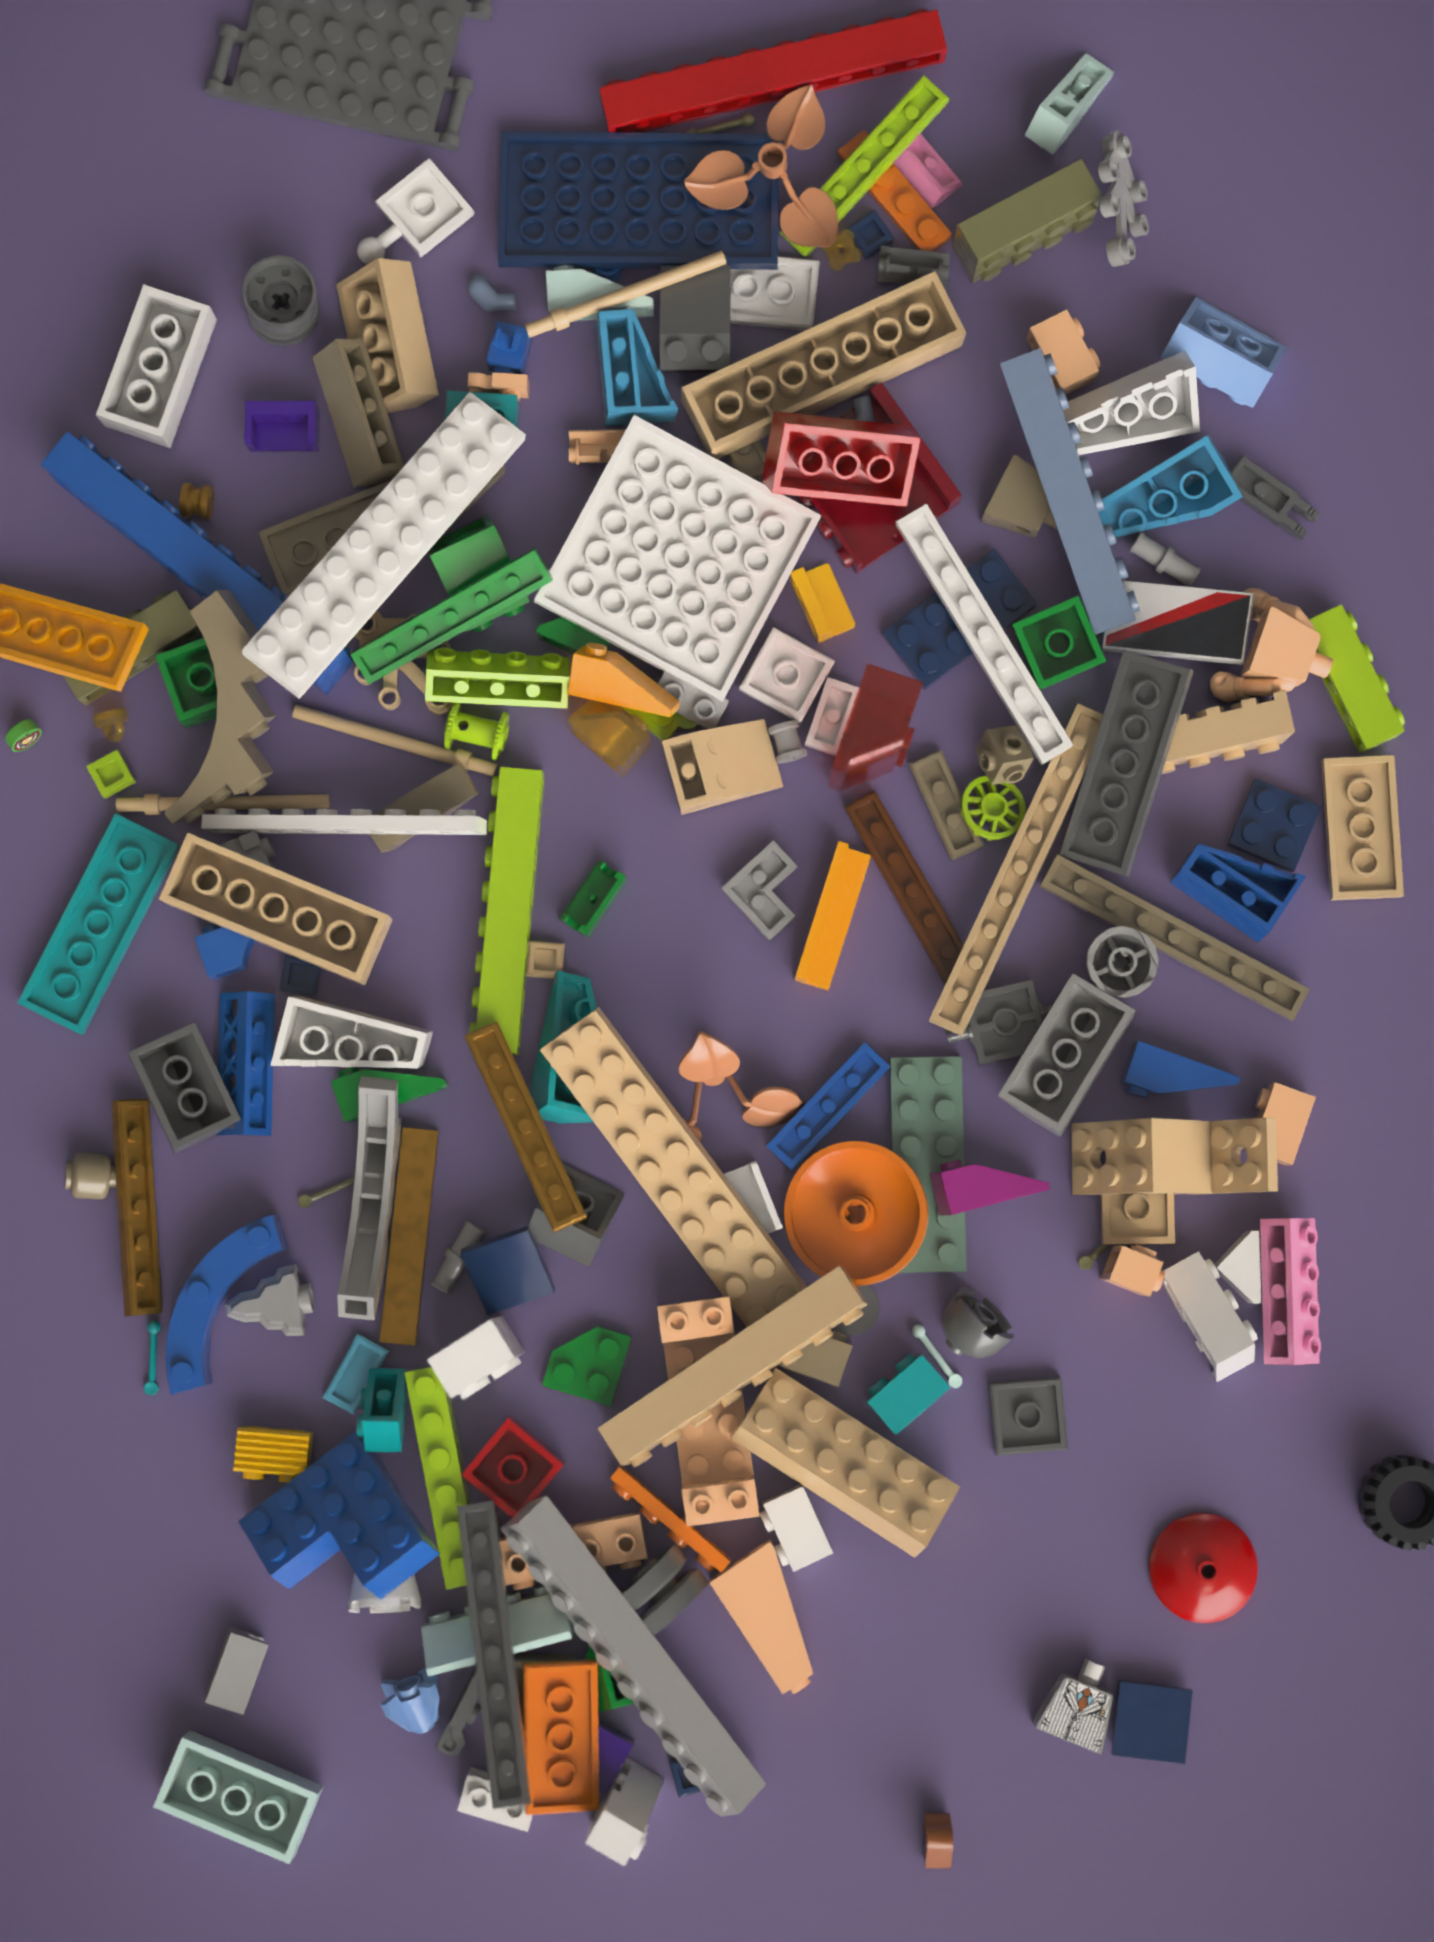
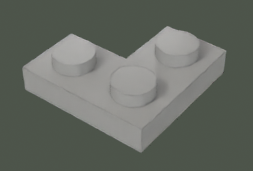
M774 840L721 888L768 941L774 938L796 917L772 891L797 868V865Z

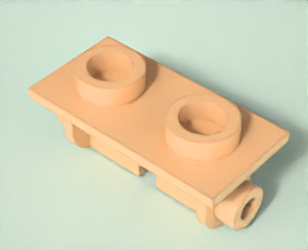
M626 429L569 430V462L576 463V465H580V463H608Z

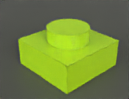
M118 749L86 766L102 797L105 799L136 783L134 776Z

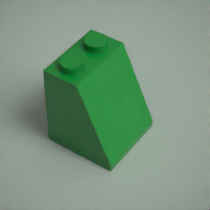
M487 515L441 536L427 552L448 596L511 561L494 524ZM528 596L523 597L465 631L468 632L473 629L474 633L480 632L493 624L492 620L503 614L505 617H511L522 612L525 609L523 605L530 602Z

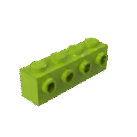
M451 648L429 650L427 652L425 701L568 708L569 657H562L554 653H547L542 656L526 655L518 651L498 654L481 649L471 652L454 651Z

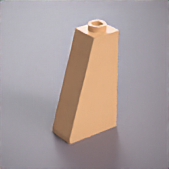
M769 1538L729 1565L722 1573L719 1572L710 1578V1585L782 1694L791 1690L792 1694H795L811 1682L808 1677L813 1674V1670L773 1542Z

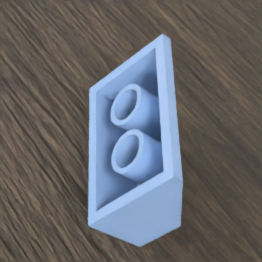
M1195 297L1176 328L1161 358L1166 359L1186 351L1196 366V377L1203 385L1217 388L1228 394L1234 402L1253 408L1287 347L1202 299Z

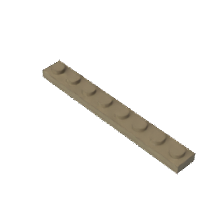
M1058 854L1039 886L1113 927L1126 926L1143 932L1153 942L1156 950L1289 1021L1295 1019L1310 990L1306 986Z

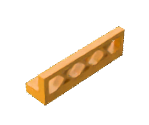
M838 841L795 976V981L826 991L829 990L871 858L869 854L848 848L849 844Z

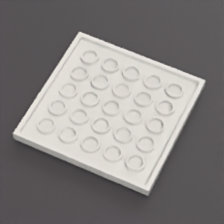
M634 415L549 571L553 581L540 588L534 602L723 702L822 515L783 494L771 493L766 485Z

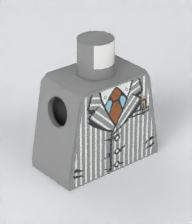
M1085 1658L1078 1677L1061 1672L1034 1716L1032 1723L1035 1728L1101 1755L1113 1701V1694L1109 1690L1098 1686L1105 1666Z

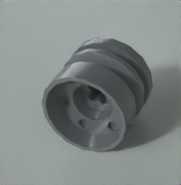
M280 255L263 258L251 266L244 277L242 296L250 327L256 335L269 344L284 347L298 344L309 337L318 324L320 307L313 275L306 266L292 257ZM279 304L284 307L288 304L289 309L285 310L281 307L277 310L276 306Z

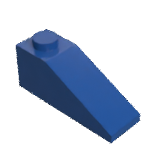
M1137 1041L1133 1044L1120 1084L1128 1086V1093L1147 1099L1149 1094L1161 1095L1233 1086L1239 1084L1241 1077Z

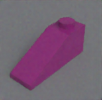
M960 1159L939 1164L941 1171L929 1173L939 1216L954 1215L1050 1190L1049 1182L976 1164L962 1165Z

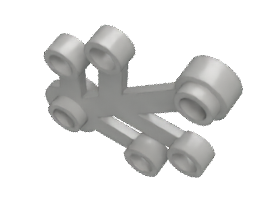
M1119 130L1113 131L1109 136L1103 138L1102 151L1105 159L1098 165V173L1102 183L1112 182L1105 196L1100 198V210L1105 218L1116 216L1117 237L1109 239L1106 244L1107 257L1113 267L1129 264L1130 260L1135 259L1136 256L1135 244L1131 238H1127V219L1133 237L1144 236L1149 232L1146 216L1144 214L1137 215L1133 205L1147 200V188L1143 180L1135 181L1128 161V157L1132 153L1129 138L1124 136Z

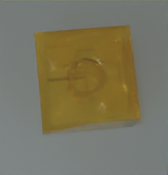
M590 700L567 719L570 733L622 778L628 774L651 748L650 733L647 731L649 727L635 714H632L629 718L623 713L620 706Z

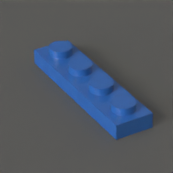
M864 1042L766 1147L790 1170H793L891 1066Z

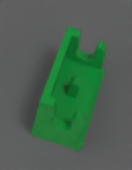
M597 861L558 920L589 939L627 883L626 876L619 871H614L605 862Z

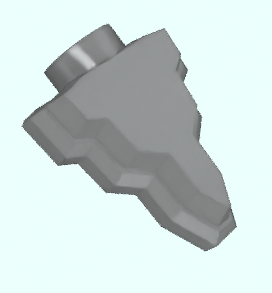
M297 1264L277 1268L275 1276L261 1279L255 1290L241 1292L226 1302V1316L244 1323L259 1321L267 1330H282L285 1336H304L305 1314L314 1313L312 1286L310 1283L301 1284Z

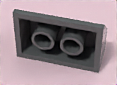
M195 1022L128 1052L129 1060L174 1155L211 1138L241 1120Z

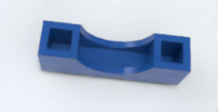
M216 924L204 927L202 929L203 934L194 937L208 978L215 981L248 969L249 954L256 942L255 940Z

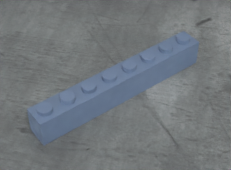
M1039 348L1000 363L1095 635L1135 621L1134 613L1140 611V607L1134 591L1127 592L1122 580L1129 576L1122 557L1117 559L1114 557L1111 545L1117 543L1111 524L1103 525L1099 511L1105 510L1099 490L1091 491L1087 478L1093 476V472L1087 456L1080 457L1075 444L1082 441L1075 421L1067 422L1064 410L1070 407L1063 387L1056 389L1052 375L1058 374L1051 353L1044 355L1043 350Z

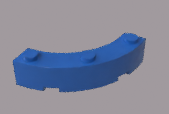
M270 1215L253 1221L223 1239L202 1259L184 1284L170 1319L166 1341V1373L170 1395L213 1383L210 1369V1334L215 1316L218 1314L232 1286L242 1275L261 1261L274 1254L288 1250L279 1215Z

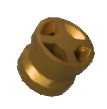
M184 482L181 486L179 498L180 516L190 518L192 515H198L203 520H210L214 510L213 485L205 484L202 487H194L192 483Z

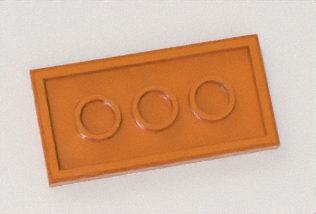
M597 1660L522 1663L523 1735L532 1804L524 1805L525 1814L535 1815L599 1810Z

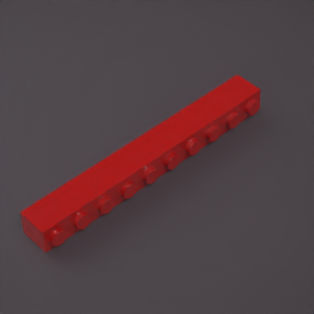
M919 9L911 12L906 17L897 19L884 17L871 25L863 27L860 25H850L843 28L841 32L828 35L824 32L815 33L806 40L794 43L791 40L778 42L772 48L763 50L750 48L741 52L740 55L729 58L715 56L703 64L694 66L692 64H681L674 67L672 71L660 74L651 71L640 75L638 79L612 80L605 86L599 87L600 101L608 132L642 133L780 101L792 91L811 85L815 92L944 63L947 45L938 10L928 11L926 9Z

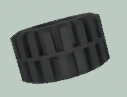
M1397 1455L1396 1458L1387 1457L1382 1459L1383 1463L1381 1465L1374 1464L1370 1468L1372 1471L1371 1475H1364L1361 1481L1365 1483L1364 1489L1358 1490V1498L1362 1499V1505H1358L1359 1513L1364 1515L1365 1519L1362 1521L1366 1527L1373 1531L1372 1534L1377 1538L1404 1550H1411V1548L1423 1550L1426 1549L1427 1544L1434 1546V1464L1407 1455ZM1406 1481H1414L1423 1489L1425 1506L1423 1512L1416 1520L1402 1524L1396 1521L1391 1513L1390 1498L1397 1486Z

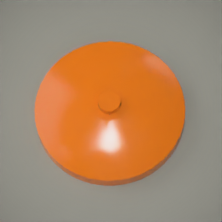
M841 1142L830 1145L813 1154L794 1175L787 1190L784 1203L786 1233L793 1250L800 1260L820 1277L841 1266L846 1270L855 1286L870 1285L884 1281L904 1269L919 1251L928 1226L927 1196L921 1180L914 1169L894 1151L870 1142Z

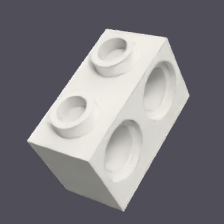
M471 1767L457 1811L528 1832L533 1815L525 1814L524 1805L493 1809L488 1772Z

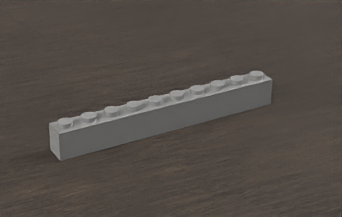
M548 1496L529 1501L501 1528L507 1537V1543L510 1548L522 1556L528 1564L533 1578L545 1586L551 1594L552 1602L556 1608L567 1615L574 1624L576 1634L586 1641L596 1653L598 1663L604 1669L610 1671L618 1682V1688L621 1693L628 1699H631L639 1709L643 1722L655 1730L662 1739L664 1749L671 1756L675 1757L684 1768L686 1778L701 1790L706 1797L708 1807L716 1814H719L720 1817L740 1814L762 1790L766 1782Z

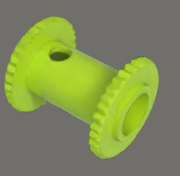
M454 703L448 713L445 724V748L450 749L454 740L491 748L492 760H498L505 748L508 737L509 714L503 712L500 720L495 721L462 713V704ZM463 725H469L466 730H461Z

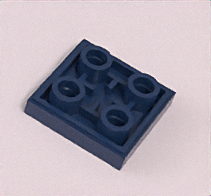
M529 1226L461 1249V1257L487 1315L555 1292V1286Z
M1118 1680L1111 1754L1113 1756L1185 1764L1193 1690L1190 1688Z

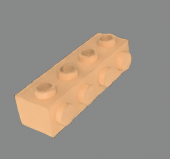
M640 1511L570 1525L605 1572V1566L619 1563L621 1569L641 1566V1559L648 1557ZM507 1537L500 1538L505 1585L513 1584L514 1590L535 1586V1579L529 1571L528 1564L520 1554H517L510 1548L507 1543Z

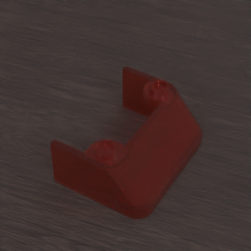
M867 663L831 769L828 783L829 788L844 791L893 772L895 765L902 767L915 731L914 728L908 726L923 685L922 681Z

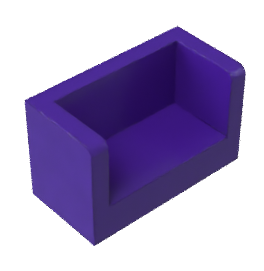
M245 401L244 442L250 452L320 451V410L315 401Z

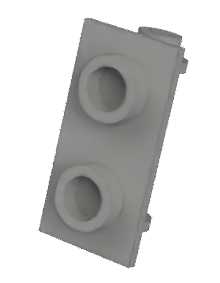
M664 671L658 685L680 701V707L676 713L707 729L716 728L729 702L726 698L722 702Z

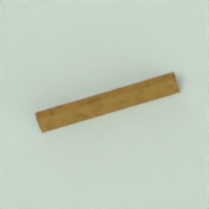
M496 1021L465 1035V1041L553 1233L587 1219L498 1022Z
M149 1100L111 1101L124 1316L162 1313Z
M402 1127L379 1340L382 1343L412 1346L417 1344L439 1131Z

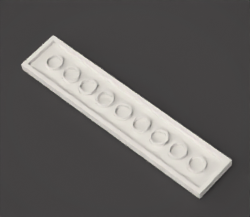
M469 392L242 649V655L300 699L525 441L526 434Z

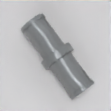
M1143 532L1138 535L1130 548L1131 553L1156 566L1155 571L1160 574L1164 571L1185 584L1186 587H1190L1201 571V568L1176 555L1175 549L1170 546L1165 548L1144 535Z
M466 1221L452 1248L448 1247L444 1253L446 1258L430 1284L450 1295L452 1288L466 1267L460 1254L461 1249L479 1243L486 1231Z

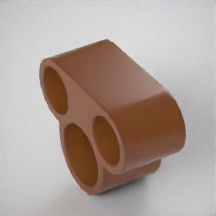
M924 1813L925 1869L951 1868L953 1827L951 1825L950 1813Z

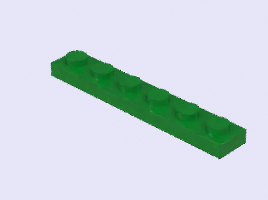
M534 547L352 650L350 655L368 684H371L552 582L553 577Z

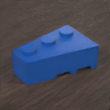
M1198 843L1188 854L1170 883L1257 943L1270 933L1306 876L1298 873L1293 875L1283 872L1265 863L1260 865L1241 859L1242 856Z

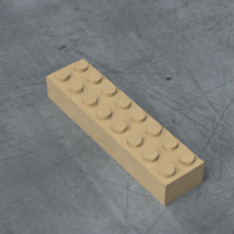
M936 271L681 387V402L706 453L719 459L769 436L774 411L814 415L873 388L880 382H886L962 347L966 331Z

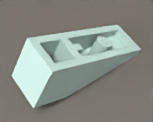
M1085 53L1040 104L1024 136L1053 155L1069 137L1113 76L1114 71Z
M569 265L557 266L552 271H546L548 312L562 306L564 309L625 286L583 269H574V267ZM642 295L603 311L634 309L637 317L654 316L653 298ZM598 312L576 321L596 320Z

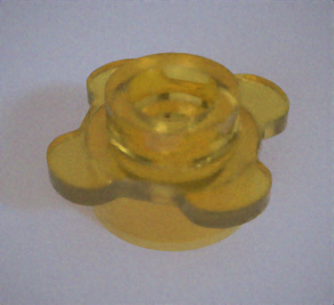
M843 230L841 235L836 236L833 245L822 247L830 258V268L835 271L842 270L843 266L850 262L858 263L862 258V252L856 248L854 243L855 235L852 231ZM841 247L845 248L843 254L839 253V248Z

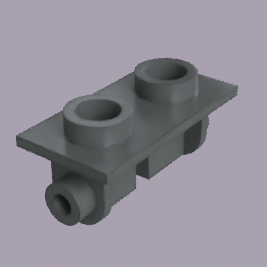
M881 245L877 281L908 284L936 271L944 289H946L950 253Z

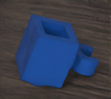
M496 321L486 359L489 371L493 373L524 374L532 343V337L529 338L525 327Z

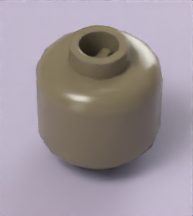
M77 1152L74 1154L72 1161L66 1160L64 1187L65 1189H70L71 1195L76 1199L102 1200L107 1197L109 1187L116 1188L115 1166H111L110 1158L105 1153Z

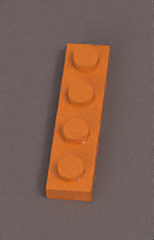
M863 130L837 151L839 159L844 162L869 134ZM894 164L867 191L915 249L935 252L952 238L950 230Z
M620 1465L611 1475L610 1479L615 1482L612 1486L615 1492L627 1501L633 1497L643 1506L639 1511L653 1524L656 1525L660 1520L670 1529L667 1535L680 1547L684 1548L688 1544L698 1553L695 1559L708 1571L712 1572L716 1568L722 1573L730 1564L731 1557L694 1526H687L685 1518L625 1467Z

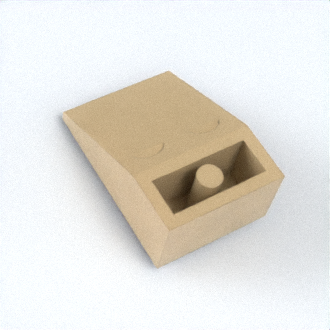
M765 719L695 731L662 741L663 752L681 815L783 787Z

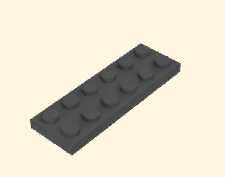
M1123 651L1060 852L1061 856L1129 877L1194 670L1129 651Z

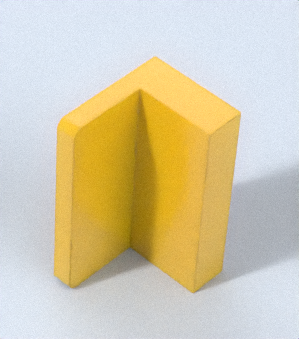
M823 564L805 572L804 567L791 572V585L817 643L855 627V621L829 564Z

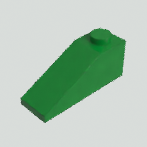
M349 1067L337 1072L339 1078L330 1081L344 1122L347 1123L359 1119V1083L361 1077L397 1080L398 1105L450 1087L448 1081L444 1078L369 1069L359 1071L358 1067Z

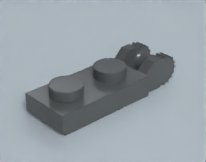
M1241 456L1231 470L1243 495L1239 499L1277 527L1280 525L1285 532L1298 540L1304 539L1307 534L1306 529L1286 514L1292 507L1298 515L1314 523L1319 518V512L1300 499L1298 493L1245 456Z

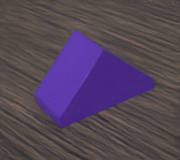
M598 1719L599 1790L603 1794L607 1793L634 1745V1739Z

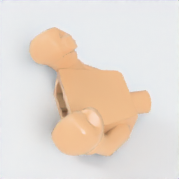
M1248 588L1243 591L1254 593L1251 620H1255L1258 626L1240 675L1243 677L1223 671L1213 674L1209 687L1214 697L1225 702H1233L1242 698H1249L1250 696H1271L1274 692L1283 690L1289 692L1295 686L1304 683L1308 673L1326 678L1331 670L1333 658L1316 652L1321 635L1314 630L1313 623L1299 606L1282 602L1277 597L1271 596L1259 588Z

